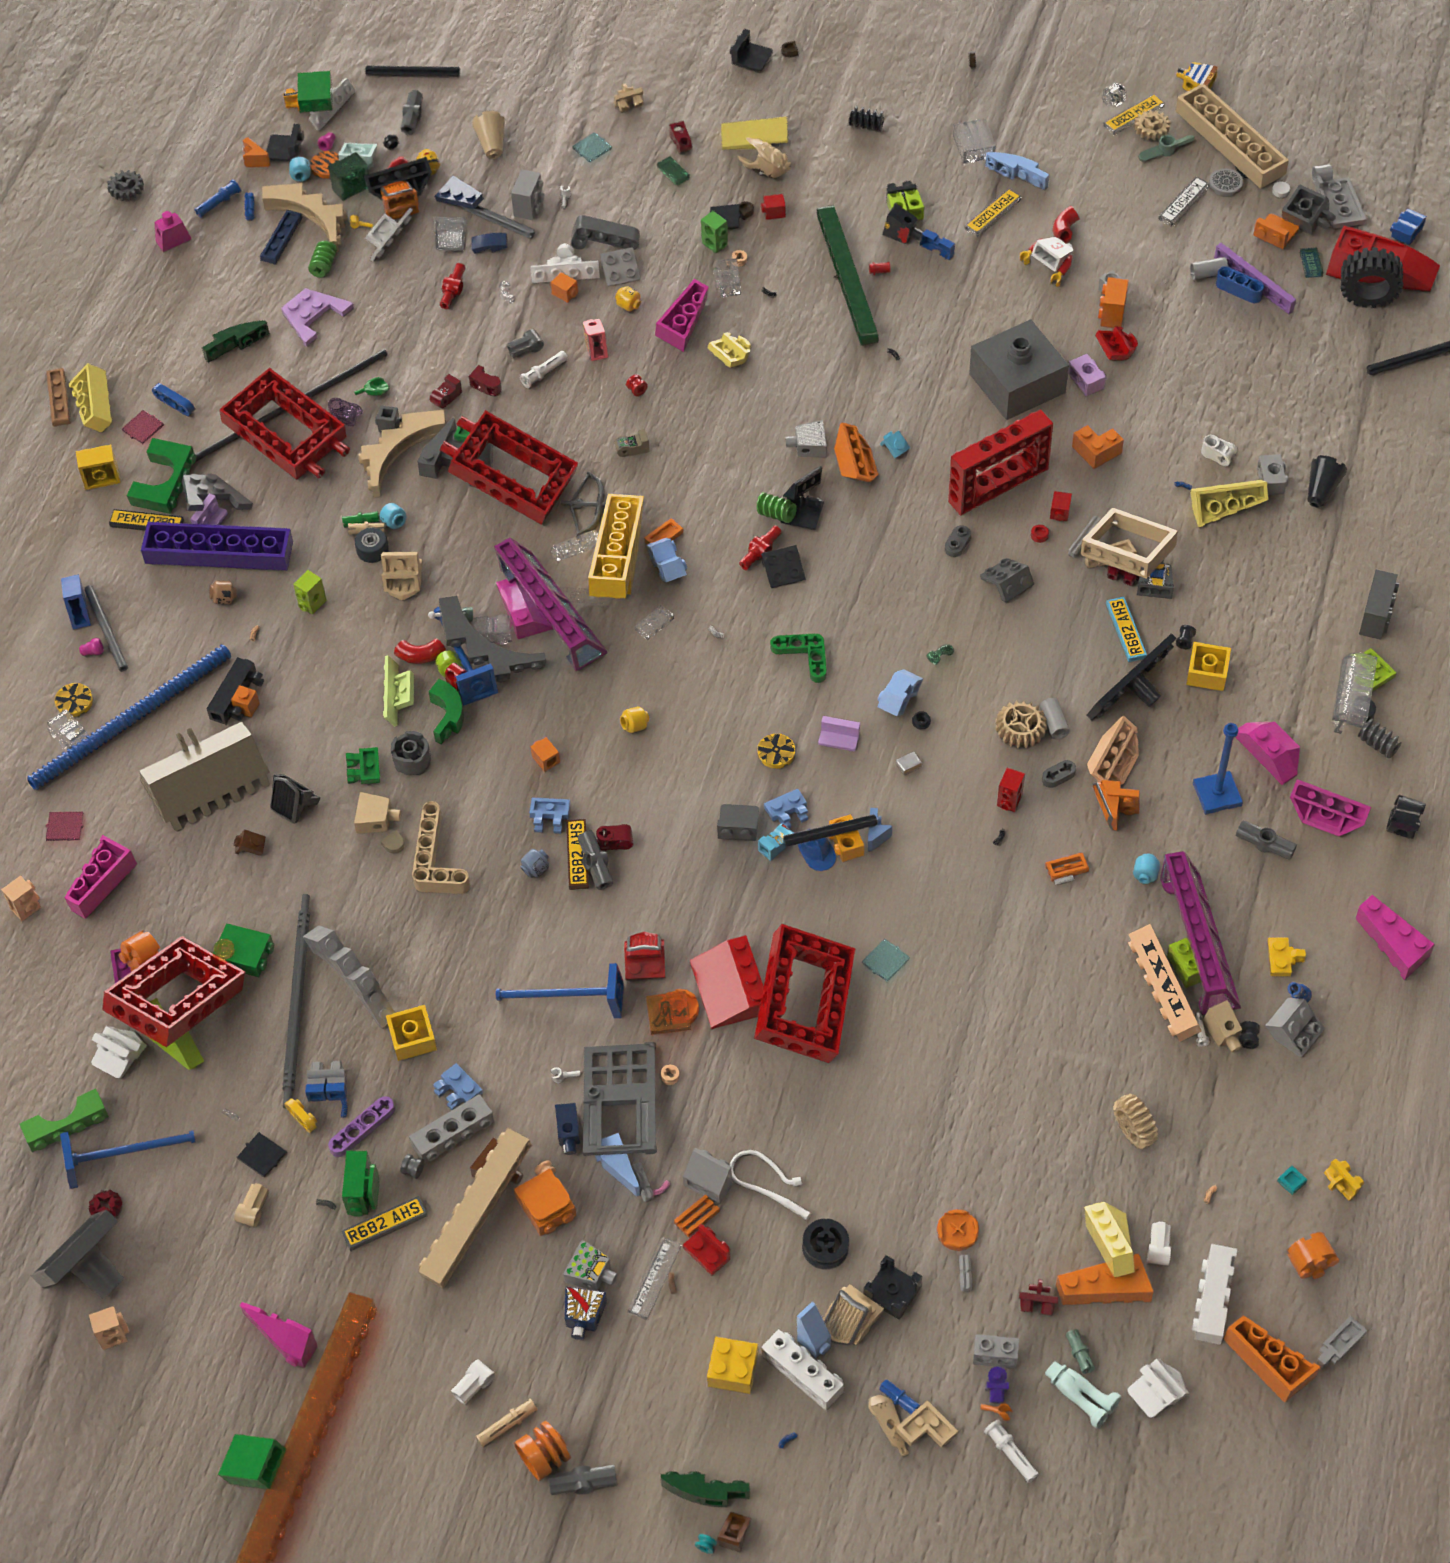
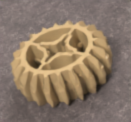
M1016 700L1014 705L1009 702L1007 707L1003 706L997 714L995 721L996 732L999 738H1003L1004 743L1009 742L1010 747L1015 744L1018 749L1020 745L1027 748L1028 744L1034 746L1035 742L1039 743L1041 738L1044 737L1045 730L1047 729V719L1043 711H1039L1038 706L1033 707L1032 702L1026 704L1023 701L1022 704H1019ZM1035 724L1036 727H1035L1034 729L1030 730V728H1032V725Z
M1128 1094L1114 1102L1113 1110L1117 1118L1116 1121L1131 1144H1134L1136 1148L1143 1149L1157 1141L1156 1122L1153 1120V1115L1150 1114L1149 1109L1146 1108L1145 1103L1141 1102L1139 1097L1134 1094Z

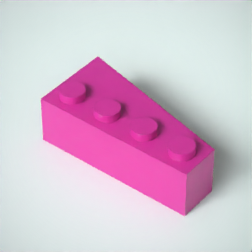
M693 279L657 321L655 336L684 352L707 301L708 286Z
M104 835L99 840V846L92 851V857L88 864H84L80 877L75 879L64 897L71 911L84 919L94 911L137 865L131 850Z
M1371 895L1359 906L1356 920L1367 934L1374 938L1378 948L1385 952L1390 959L1389 962L1400 971V975L1404 980L1431 956L1435 944L1374 895Z

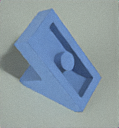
M870 808V815L876 816L877 825L869 827L868 851L874 850L892 836V826L881 825L882 816H878V808Z

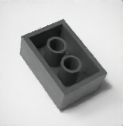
M1375 570L1359 635L1381 640L1382 634L1387 633L1400 584L1396 582L1398 574Z

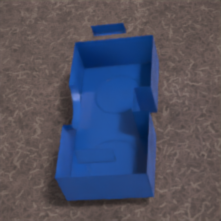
M928 229L922 233V243L920 240V246L930 251L937 249L940 251V256L948 260L954 256V242L944 237L941 239L938 234Z

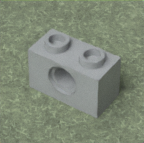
M1281 454L1259 456L1257 464L1259 480L1267 482L1268 495L1284 494L1285 488L1289 484L1288 475H1285L1286 465L1285 461L1282 462Z

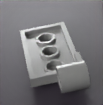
M1330 164L1313 167L1312 179L1317 192L1329 199L1328 211L1336 216L1334 221H1330L1332 228L1337 229L1343 228V226L1350 227L1366 224L1365 214L1349 177L1333 180V169Z

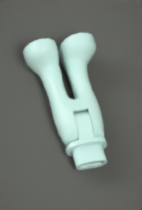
M1056 1361L1045 1372V1375L1051 1379V1383L1056 1385L1062 1394L1089 1415L1090 1422L1096 1429L1107 1420L1108 1414L1111 1415L1122 1398L1116 1392L1109 1395L1100 1392L1082 1375L1070 1368L1067 1369L1066 1365L1061 1366ZM1081 1393L1087 1394L1103 1409L1088 1401Z

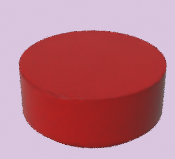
M1039 524L1032 527L1031 539L1033 541L1042 543L1048 539L1049 529L1046 526Z

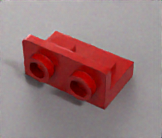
M700 1224L698 1231L683 1244V1248L713 1276L730 1260V1248L724 1241L720 1242L715 1237L716 1235L711 1228H705Z

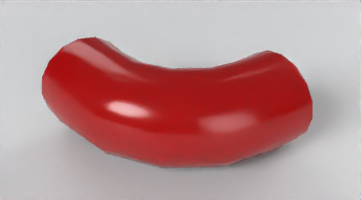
M1069 206L1060 213L1053 224L1052 232L1054 237L1059 238L1064 243H1068L1072 238L1070 227L1080 220L1078 213L1072 206Z
M436 638L421 646L412 645L402 640L396 645L394 655L408 663L424 664L436 660L441 652L446 651V648Z

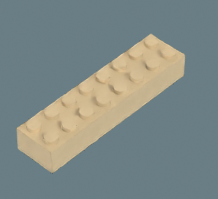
M1204 83L1178 96L1176 112L1260 189L1286 175L1289 160Z

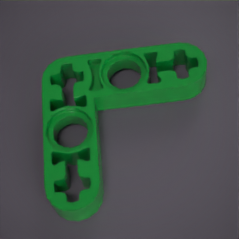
M778 635L771 639L770 649L775 654L808 653L810 679L815 683L823 682L826 679L825 645L822 635ZM795 641H799L802 643V645L799 647H795L792 645V643ZM815 655H819L822 657V659L819 661H815L812 659V657ZM816 667H819L820 675L816 674Z

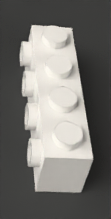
M778 1329L761 1347V1354L767 1361L826 1411L844 1392L842 1379L834 1373L832 1375L826 1370L827 1367L823 1362L813 1359L810 1356V1352L803 1346L799 1347L794 1342L793 1337L787 1332L783 1333Z

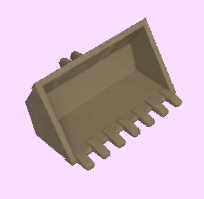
M242 722L198 742L192 728H189L187 733L193 744L188 747L183 735L178 733L176 736L183 749L182 751L139 771L142 785L165 823L170 821L175 831L182 828L178 817L184 814L190 824L197 821L192 810L200 807L204 816L210 815L211 811L207 804L210 801L215 800L219 809L225 808L226 804L222 796L230 793L234 802L239 801L241 798L237 788L243 785L249 795L255 793L251 782L259 779L262 787L270 786L266 776L270 771L263 761L251 733Z

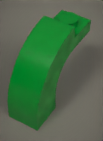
M438 678L429 690V697L431 703L446 711L445 716L433 731L435 742L442 745L445 739L450 737L452 731L457 734L460 732L464 722V712L461 697L457 690L449 683Z

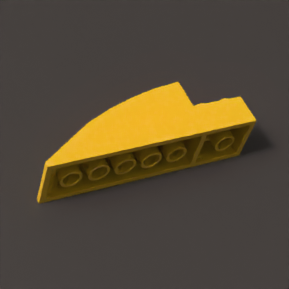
M608 494L588 578L589 596L620 599L626 598L627 594L631 595L639 547L644 496Z

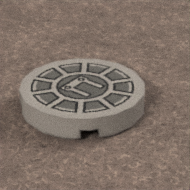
M1228 168L1214 171L1209 179L1210 189H1213L1217 195L1224 197L1239 193L1243 186L1242 176L1235 170Z

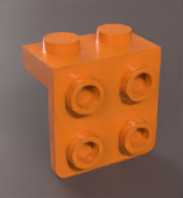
M1269 214L1265 220L1260 217L1256 220L1253 236L1284 249L1297 233L1299 226L1277 215Z

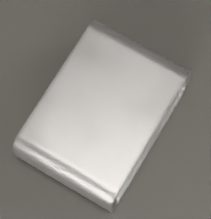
M915 752L896 760L897 766L904 775L922 766V762Z

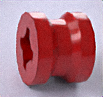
M638 374L632 375L626 381V387L632 390V393L637 397L644 394L648 388V384Z

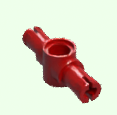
M456 263L453 273L443 280V297L439 303L443 309H449L453 298L462 293V276L466 269L462 263Z
M774 525L766 535L754 537L749 544L748 554L739 562L740 567L748 570L756 560L762 558L761 553L772 551L773 542L782 534L781 529Z

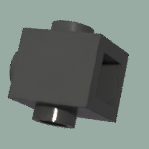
M380 406L375 418V424L378 425L379 433H382V430L399 428L402 418L399 417L398 408Z

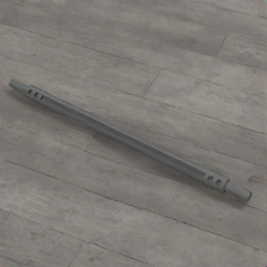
M308 894L302 895L301 910L298 912L282 1086L284 1090L283 1108L287 1109L285 1103L292 1098V1091L295 1089L307 943L303 936L309 932L310 895Z

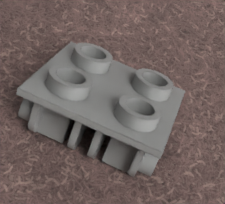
M633 247L600 254L601 266L604 270L607 286L641 280Z

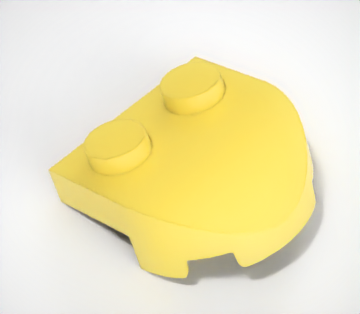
M723 333L722 339L709 342L707 348L723 361L726 366L731 368L744 364L747 361L751 345L741 336L735 338L731 337V333Z

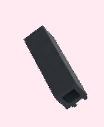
M237 657L206 708L210 720L227 725L231 717L237 721L242 720L244 714L241 713L243 709L238 706L233 707L231 699L239 685L248 688L252 682L256 686L261 687L265 680L261 679L263 674L256 672L254 662Z

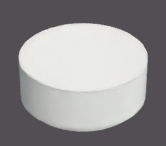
M1280 181L1273 185L1272 192L1276 197L1284 198L1288 196L1290 191L1289 184Z
M561 244L557 250V255L561 259L574 256L575 253L574 249L568 244Z

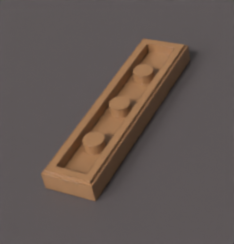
M64 368L48 370L46 373L52 425L71 424Z

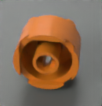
M144 930L126 939L120 945L121 953H119V958L124 964L127 963L131 968V972L156 955L158 949H160L155 938L148 932L143 933Z
M1322 1232L1310 1234L1312 1238L1305 1240L1303 1237L1288 1249L1289 1254L1287 1255L1301 1279L1311 1276L1314 1279H1318L1325 1274L1324 1270L1339 1263L1334 1249Z

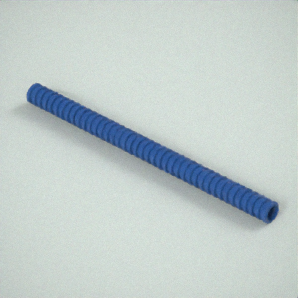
M221 644L220 648H215V651H211L210 655L206 654L205 658H201V661H196V664L193 663L191 667H187V670H183L182 674L178 673L177 677L174 676L172 678L173 680H168V683H164L163 687L159 686L158 690H153L154 693H149V696H145L143 700L140 699L139 703L136 702L134 706H130L129 710L125 709V712H121L120 716L117 715L115 719H111L110 723L106 722L105 726H101V729H96V732H92L91 736L87 735L86 739H81V742H77L76 746L72 745L71 749L68 748L66 750V753L62 752V755H58L57 759L53 758L51 763L47 762V765H43L42 769L39 768L37 772L32 773V776H27L29 784L36 790L39 789V786L43 787L44 783H49V780H53L54 776H59L58 773H63L64 769L68 770L69 766L72 767L73 763H78V760H82L83 756L87 757L88 753H93V750H97L98 746H103L102 743H107L108 739L112 740L113 736L116 737L117 733H122V730H126L127 726L131 727L132 723H136V720H141V717H145L146 713L150 714L151 710H156L155 707H160V704H164L165 700L169 701L170 697H175V694L183 691L184 687L188 688L189 684L192 685L194 684L193 681H198V678L207 675L208 671L211 672L213 670L212 668L216 669L217 665H221L222 662H226L227 659L231 658L228 648Z

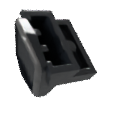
M285 774L273 775L270 809L280 817L292 823H297L305 806L317 805L319 803L320 797L315 795L314 791Z

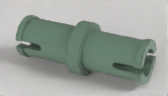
M1074 1329L1075 1333H1073V1330H1070L1065 1336L1072 1348L1071 1353L1077 1359L1082 1373H1090L1095 1369V1366L1088 1354V1346L1084 1345L1078 1329Z

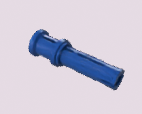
M230 180V183L224 188H219L218 193L194 209L195 213L201 218L221 202L229 201L231 196L240 193V186L235 180Z
M1291 982L1288 985L1287 989L1292 998L1305 999L1307 1003L1311 1000L1312 992L1304 984Z

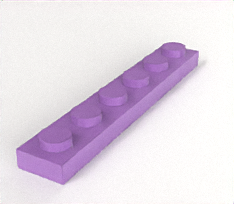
M1222 243L1216 246L1215 259L1225 257L1228 267L1261 281L1264 284L1263 295L1287 314L1294 311L1296 299L1272 282L1254 266L1247 263L1229 247Z

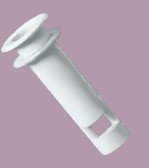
M1196 1013V1020L1202 1030L1197 1034V1046H1207L1210 1044L1209 1037L1206 1036L1203 1021L1200 1020L1202 1018L1201 1013Z

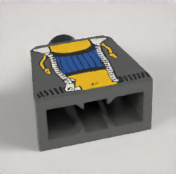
M1163 560L1147 579L1140 577L1137 595L1172 599L1174 589L1172 566L1165 564Z

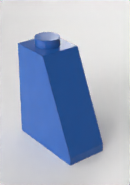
M79 574L61 578L63 599L72 629L90 626L91 622Z

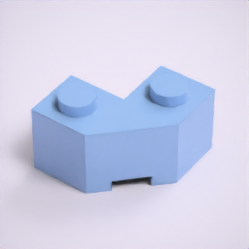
M664 538L646 545L651 562L654 567H658L659 576L662 581L669 582L687 575L685 571L687 565L684 559L675 554L677 549L674 541Z
M904 669L895 672L884 691L879 694L877 707L895 716L903 715L910 697L917 696L923 678Z

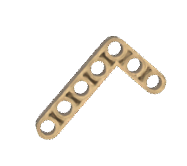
M429 801L422 808L412 872L414 886L420 892L464 894L470 889L469 875L466 870L435 868L442 817L438 803Z

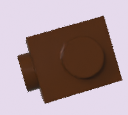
M244 829L240 835L235 837L233 844L236 846L235 854H239L243 850L261 856L266 836Z

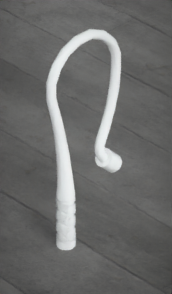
M742 1151L733 1157L730 1166L734 1182L774 1199L805 1220L809 1219L811 1213L794 1204V1202L771 1191L737 1179L733 1167L739 1157L752 1154L766 1161L786 1184L793 1186L802 1185L801 1177L788 1180L768 1157L758 1151Z

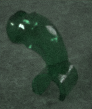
M950 644L942 645L936 651H930L926 655L927 659L937 665L941 660L940 656L952 655L954 648Z

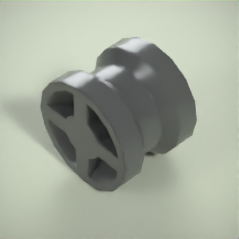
M407 1154L401 1164L400 1172L405 1175L411 1174L415 1179L419 1178L424 1167V1159H416L413 1155Z

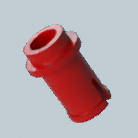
M872 262V264H869V274H873V276L879 273L891 272L890 262Z

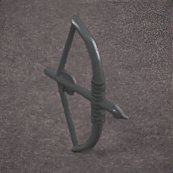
M587 472V476L572 499L560 502L561 505H570L577 536L591 531L597 525L602 515V509L606 505L604 503V486L601 480L590 472ZM589 477L594 479L599 487L597 502H584L582 498H576ZM583 506L596 507L593 522L587 528L580 531L574 509H581Z

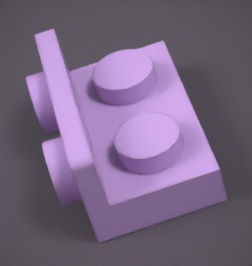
M209 493L203 501V511H196L192 516V524L220 525L228 514L227 510L218 507L216 496Z

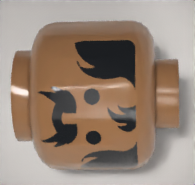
M217 580L213 585H210V599H213L215 604H231L233 598L237 596V588L233 587L231 581Z

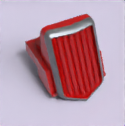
M640 932L629 936L627 941H624L625 979L666 978L664 939H661L658 934Z

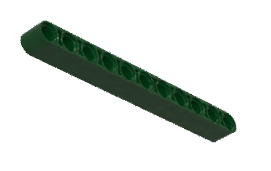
M834 205L817 208V218L836 274L840 276L838 280L860 345L878 343L877 328Z

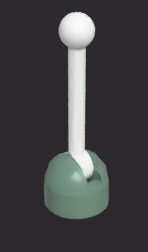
M463 608L462 611L468 622H472L473 608ZM431 611L428 613V617L433 619L441 617V614Z

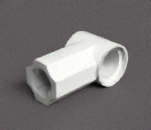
M1166 1222L1152 1223L1147 1263L1169 1266L1171 1225L1166 1224Z
M478 1359L469 1366L465 1377L451 1392L458 1401L466 1405L481 1388H486L492 1382L495 1373Z

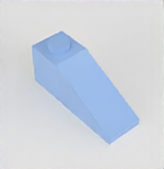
M619 1133L601 1139V1146L623 1145ZM627 1154L594 1155L596 1161H601L603 1168L635 1196L640 1195L639 1184Z
M811 1302L797 1315V1341L813 1357L817 1358L820 1354L824 1355L830 1349L831 1335L816 1305Z

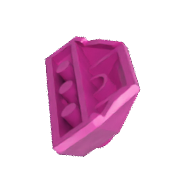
M1247 722L1238 728L1239 732L1235 738L1281 785L1297 776L1300 746L1276 722Z
M1298 779L1290 795V799L1302 823L1336 836L1344 835L1364 826L1371 809L1368 805Z

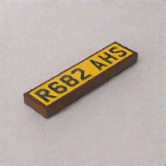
M586 819L566 820L569 890L588 889V870L583 866V851L577 838L579 834L586 832Z

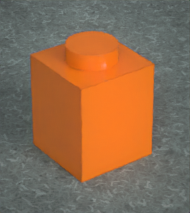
M562 272L550 282L552 295L567 303L578 294L577 280Z
M239 685L231 699L233 707L238 706L242 708L241 713L252 718L260 704L257 691Z
M547 737L536 741L530 746L532 758L544 772L560 763L559 752Z

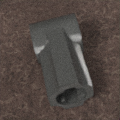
M534 329L526 331L523 337L507 343V348L512 357L530 350L538 352L544 346L543 340Z

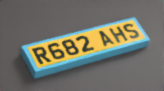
M1120 597L1106 600V606L1128 662L1144 659L1147 653L1125 598Z

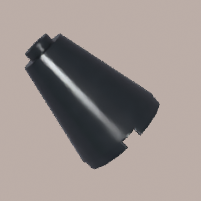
M1319 455L1317 459H1312L1307 501L1311 506L1319 508L1325 505L1347 473V467L1344 463L1340 465L1336 462V458Z

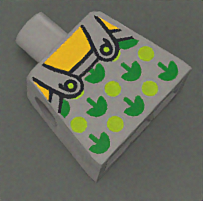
M581 1240L563 1276L567 1284L597 1291L602 1282L614 1285L618 1274L609 1270L611 1264L608 1256Z

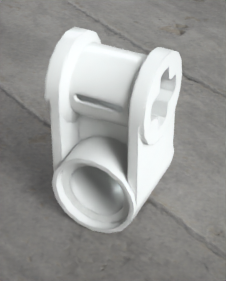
M1207 435L1204 438L1201 449L1204 457L1222 466H1228L1232 456H1235L1238 452L1234 444L1226 442L1215 435Z

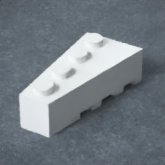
M1211 1244L1207 1260L1203 1259L1201 1272L1205 1273L1204 1279H1200L1198 1292H1202L1201 1299L1197 1298L1195 1311L1199 1312L1198 1319L1194 1318L1192 1331L1196 1332L1195 1340L1221 1345L1228 1309L1226 1306L1228 1305L1231 1291L1229 1286L1231 1285L1234 1272L1233 1264L1237 1254V1249Z

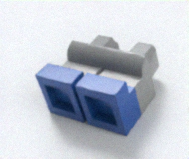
M341 1061L331 1062V1069L324 1070L323 1063L312 1062L311 1069L307 1070V1085L305 1088L308 1102L326 1101L327 1097L328 1101L347 1099V1078Z

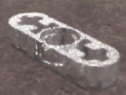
M592 530L554 545L550 552L555 561H562L595 548L599 533L596 530Z

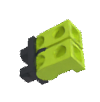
M904 181L902 186L896 187L894 183L887 185L886 202L889 210L895 204H898L917 217L918 220H924V205L916 184H912L911 181Z

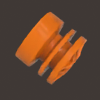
M546 1420L540 1424L542 1431L537 1427L533 1429L536 1440L525 1434L514 1442V1446L522 1461L538 1481L552 1473L550 1461L559 1468L562 1466L560 1458L565 1463L571 1459L565 1441L558 1431Z

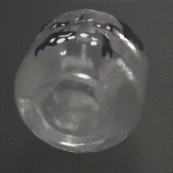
M1114 83L1104 89L1102 100L1107 106L1116 107L1126 101L1127 90L1123 85Z

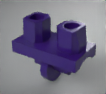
M997 1366L989 1371V1381L985 1384V1390H990L989 1402L1003 1403L1004 1391L1009 1390V1382H1006L1007 1373L1002 1367Z

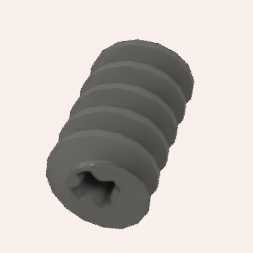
M1370 719L1364 724L1358 737L1361 736L1362 741L1367 740V745H1373L1375 750L1380 749L1379 752L1381 754L1386 753V758H1391L1401 746V742L1398 743L1399 736L1397 735L1392 739V731L1385 734L1386 727L1379 730L1380 723L1373 726L1374 719Z

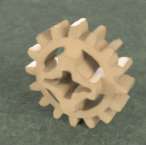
M1149 110V113L1143 111L1142 115L1138 114V117L1135 118L1134 130H1137V135L1141 134V138L1147 137V140L1152 138L1155 141L1156 138L1160 139L1170 131L1168 116L1164 117L1163 112L1158 114V110L1155 112Z

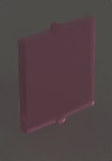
M142 410L122 428V431L128 434L131 439L144 444L164 426V423L156 419L155 415H150Z
M83 811L49 812L48 824H46V841L80 840L81 829L84 827L82 824Z

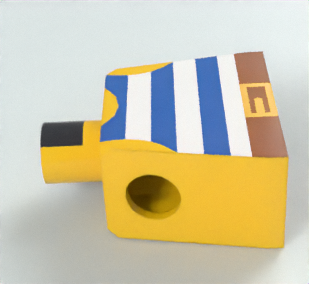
M1193 62L1188 70L1179 68L1176 77L1184 79L1182 88L1186 91H1190L1203 83L1211 89L1217 78L1218 67Z

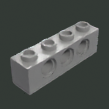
M478 1094L410 1135L411 1146L419 1158L424 1159V1164L428 1161H433L439 1154L453 1149L463 1140L470 1139L479 1130L488 1128L494 1122L493 1113L481 1095ZM469 1118H474L471 1122L466 1121ZM450 1129H457L455 1132H448ZM439 1139L438 1142L431 1143L432 1140Z

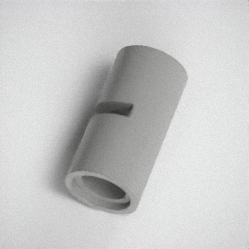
M1221 257L1191 263L1190 273L1192 279L1197 280L1217 276L1219 268L1228 267L1226 258Z
M1048 698L1042 701L1040 708L1047 719L1046 723L1052 738L1062 739L1070 733V729L1056 698Z

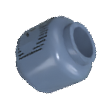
M531 849L521 859L522 865L520 868L530 878L532 876L539 877L549 868V862L547 861L549 856L542 849L540 851Z

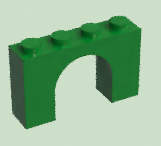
M152 438L146 451L150 462L172 467L174 469L173 474L166 482L159 485H149L133 481L127 498L131 506L171 514L172 509L177 505L179 493L183 491V475H190V468L196 461V454L192 446Z

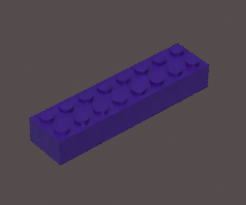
M147 522L141 553L145 564L288 571L293 538L290 528Z

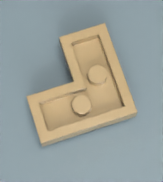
M928 1400L901 1422L895 1430L910 1446L927 1433L941 1448L958 1434V1430Z

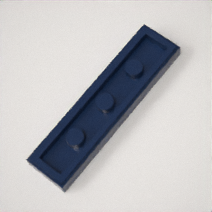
M286 210L262 251L260 261L272 264L277 263L302 220V213Z

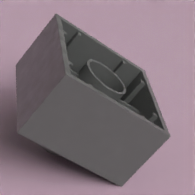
M1031 319L971 346L969 374L1006 420L1066 393L1069 364Z

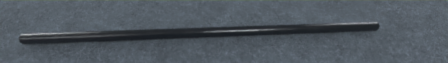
M383 349L304 394L309 398L319 394L387 356L386 350ZM279 407L257 419V421L265 424L286 411ZM234 432L196 453V461L238 439L240 436Z

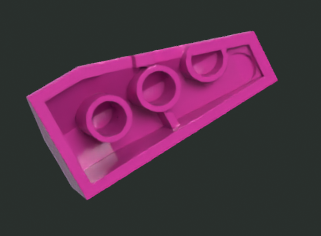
M507 579L496 582L518 640L553 629L524 588L516 580L511 583Z
M242 1302L240 1307L243 1314L286 1358V1362L294 1367L299 1365L305 1368L318 1347L312 1330L290 1319L284 1322L274 1313L271 1316H267L264 1310Z

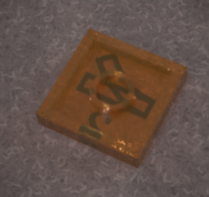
M686 991L646 996L651 1035L691 1030Z

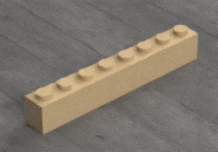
M507 1128L505 1132L499 1135L497 1146L488 1153L486 1157L487 1162L483 1168H479L475 1175L476 1180L472 1186L469 1185L467 1187L463 1201L455 1206L450 1222L447 1221L444 1224L440 1238L432 1243L430 1254L419 1265L420 1275L443 1289L532 1146L528 1138L510 1128Z

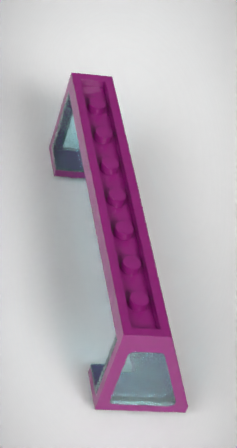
M510 537L494 546L501 572L509 583L516 579L568 647L569 655L566 656V659L576 672L608 653L531 550Z

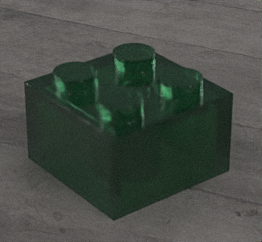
M357 152L328 166L332 190L342 201L367 189L363 177L368 175L367 163Z

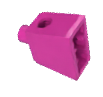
M165 211L162 213V218L155 222V241L163 252L191 240L189 232L177 213Z

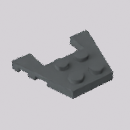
M183 475L182 484L184 493H186L185 501L188 511H203L204 503L201 500H205L209 493L215 495L217 500H230L237 510L252 509L253 503L217 475Z

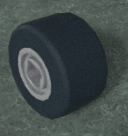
M366 528L356 535V552L358 557L364 562L374 563L381 561V554L389 551L387 537L380 529Z

